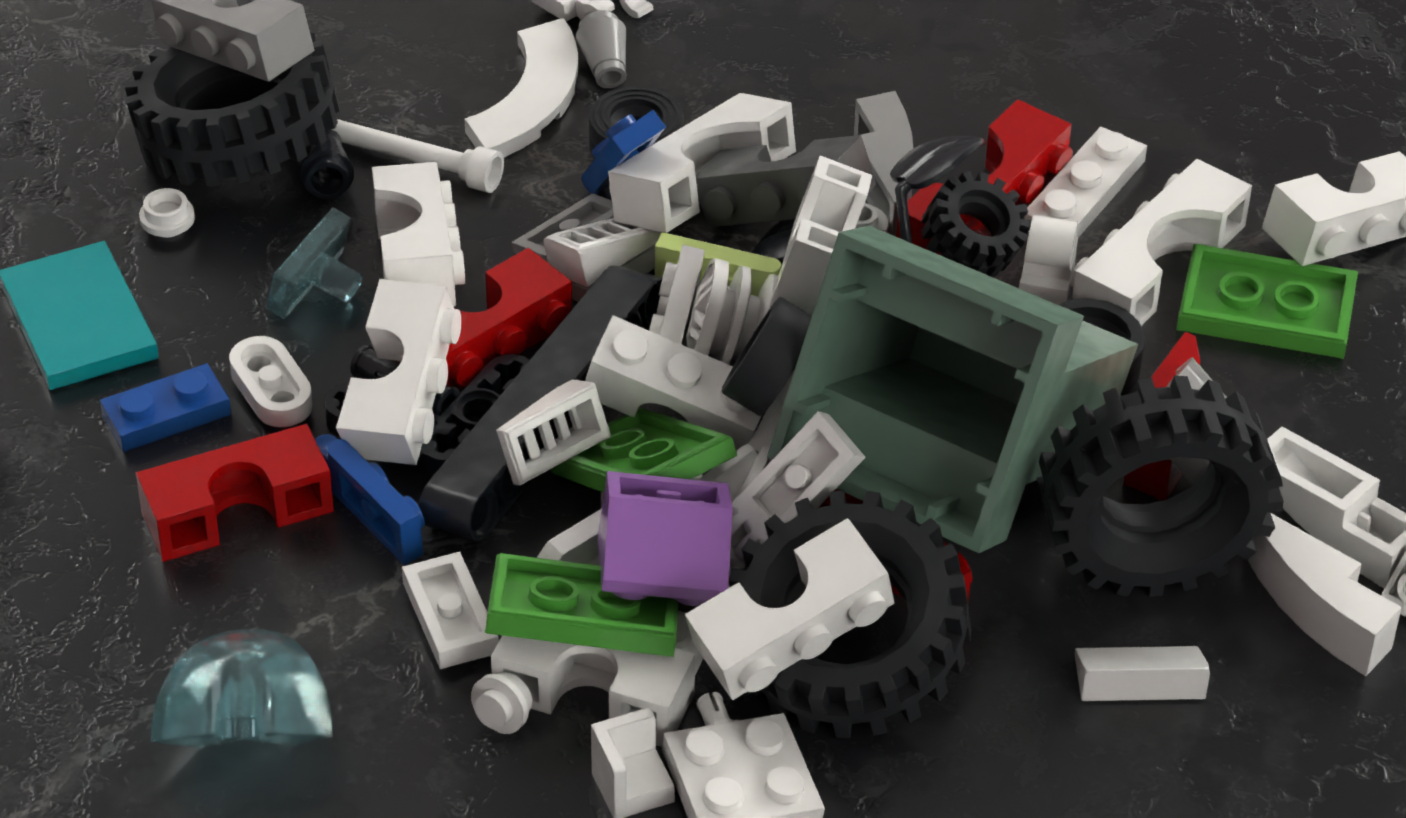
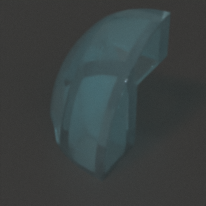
M238 629L217 633L189 648L170 670L158 694L154 708L150 742L203 748L241 739L296 745L333 737L332 718L326 688L309 654L292 638L280 632L265 629Z

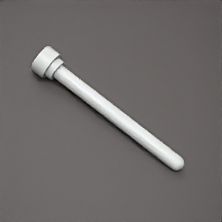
M337 119L338 124L336 128L331 129L339 134L343 143L417 163L437 162L439 169L458 173L459 178L466 181L469 188L492 193L499 185L503 174L504 156L502 152L478 146L474 150L467 149L462 153Z

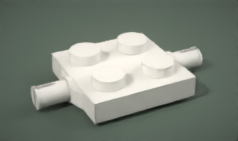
M713 692L711 699L709 693H706L696 703L706 726L663 734L661 751L688 818H823L825 807L784 713L733 721L727 713L721 694Z

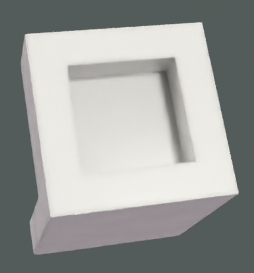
M644 708L591 724L592 775L613 818H625L675 802V786L656 750V718L650 708Z

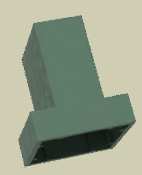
M867 225L839 232L767 457L774 459L818 411L829 414L866 457L836 489L844 490L845 493L863 501L866 491L879 492L883 508L894 511L902 499L914 506L916 521L922 525L929 518H932L940 526L942 537L972 551L981 553L1007 540L1025 485L1037 480V477H1042L1038 462L1041 452H1055L1050 437L1057 427L1071 430L1076 425L1072 412L1082 404L1092 411L1106 404L1103 392L1116 387L1121 395L1139 344L1083 321L1084 316L872 226Z

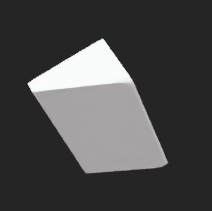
M1198 646L1075 648L1074 655L1081 701L1206 699L1210 670L1209 664Z

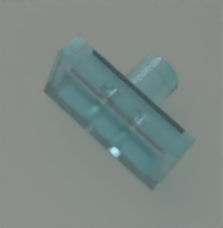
M333 207L274 273L266 307L267 310L286 319L314 286L344 303H348L353 298L361 284L363 275L337 260L343 254L351 217Z

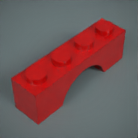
M1017 99L988 127L985 168L991 173L988 175V183L993 185L997 178L1006 182L1001 190L1008 194L1014 189L1020 195L1015 202L1016 206L1022 204L1030 205L1041 193L1042 188L1072 159L1073 150L1069 147L1072 124ZM934 183L922 188L907 201L912 244L928 250L926 246L931 239H922L921 230L925 225L921 223L922 216L941 186L944 185L943 183ZM959 214L965 225L972 231L983 236L992 237L988 228L981 221L969 215ZM897 217L896 237L901 239L899 217Z

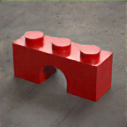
M526 248L485 272L487 310L481 312H464L459 310L461 313L460 336L456 344L449 345L446 356L448 364L446 384L448 386H454L458 390L468 386L487 363L495 357L504 354L520 355L525 350L548 338L571 312L572 281L530 248Z
M307 424L135 472L142 516L162 562L219 546L217 516L224 509L236 504L250 503L265 508L271 514L277 528L334 512L330 469Z

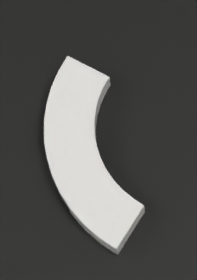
M564 18L517 31L518 47L526 61L524 73L516 87L503 100L479 114L465 118V133L475 148L481 146L497 150L506 157L540 138L541 130L553 119L558 120L567 110L575 94V84L578 76V51L572 30Z

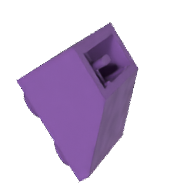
M607 471L598 531L602 591L613 592L616 596L628 600H641L647 596L675 598V600L685 605L700 606L727 590L729 586L733 513L729 484Z

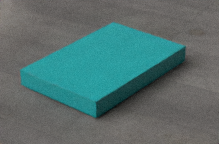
M105 240L0 270L2 290L49 390L159 358L157 343Z

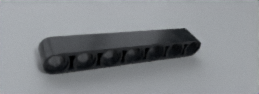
M615 265L609 266L429 480L423 490L419 503V508L425 521L424 526L477 542L482 541L490 534L533 480L531 479L522 485L513 484L496 430L555 388L572 379L585 381L591 360L613 315L649 330L653 314L657 313L663 277ZM566 411L564 412V415L568 427L570 429L573 427L569 416V412ZM551 419L549 423L554 439H557L559 436L554 420ZM536 427L533 431L539 450L544 448L539 429ZM523 435L517 438L526 461L530 457Z

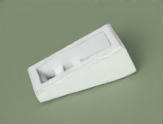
M614 218L551 234L544 238L543 241L548 263L571 281L588 287L595 283L609 266L615 265L620 267L655 245L662 232L614 222Z
M573 379L555 388L496 430L513 484L522 485L611 437L595 383ZM566 411L569 412V416L573 427L570 429L568 427L564 415V412ZM551 419L554 420L559 436L557 439H554L549 423ZM536 427L539 429L544 448L539 450L533 431ZM523 435L530 457L526 461L517 438Z

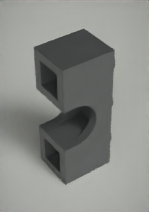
M854 135L813 140L801 152L778 161H771L767 145L720 150L696 174L698 199L707 226L716 227L796 219L819 156L871 174L870 192L876 186V181L862 136Z

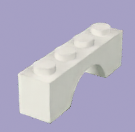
M739 93L608 171L614 222L668 233L698 214L700 210L696 174L720 150L767 145L771 161L782 160L795 153L796 145L791 102Z
M819 156L796 215L771 301L775 302L779 297H782L812 316L838 233L856 228L868 196L872 179L871 174Z
M1196 159L1182 173L1173 174L1166 182L1163 190L1150 202L1144 201L1136 210L1133 218L1120 230H1112L1106 237L1103 245L1089 258L1084 257L1077 263L1070 277V286L1073 287L1072 300L1089 298L1111 302L1126 309L1142 326L1157 311L1163 270L1154 260L1172 252L1192 251L1193 244L1223 248L1246 225L1252 185Z
M437 162L372 167L378 239H381L384 279L446 285L453 306H456L455 285L465 284L463 251L460 248L459 228L456 225L455 205L452 202L450 180L440 181Z

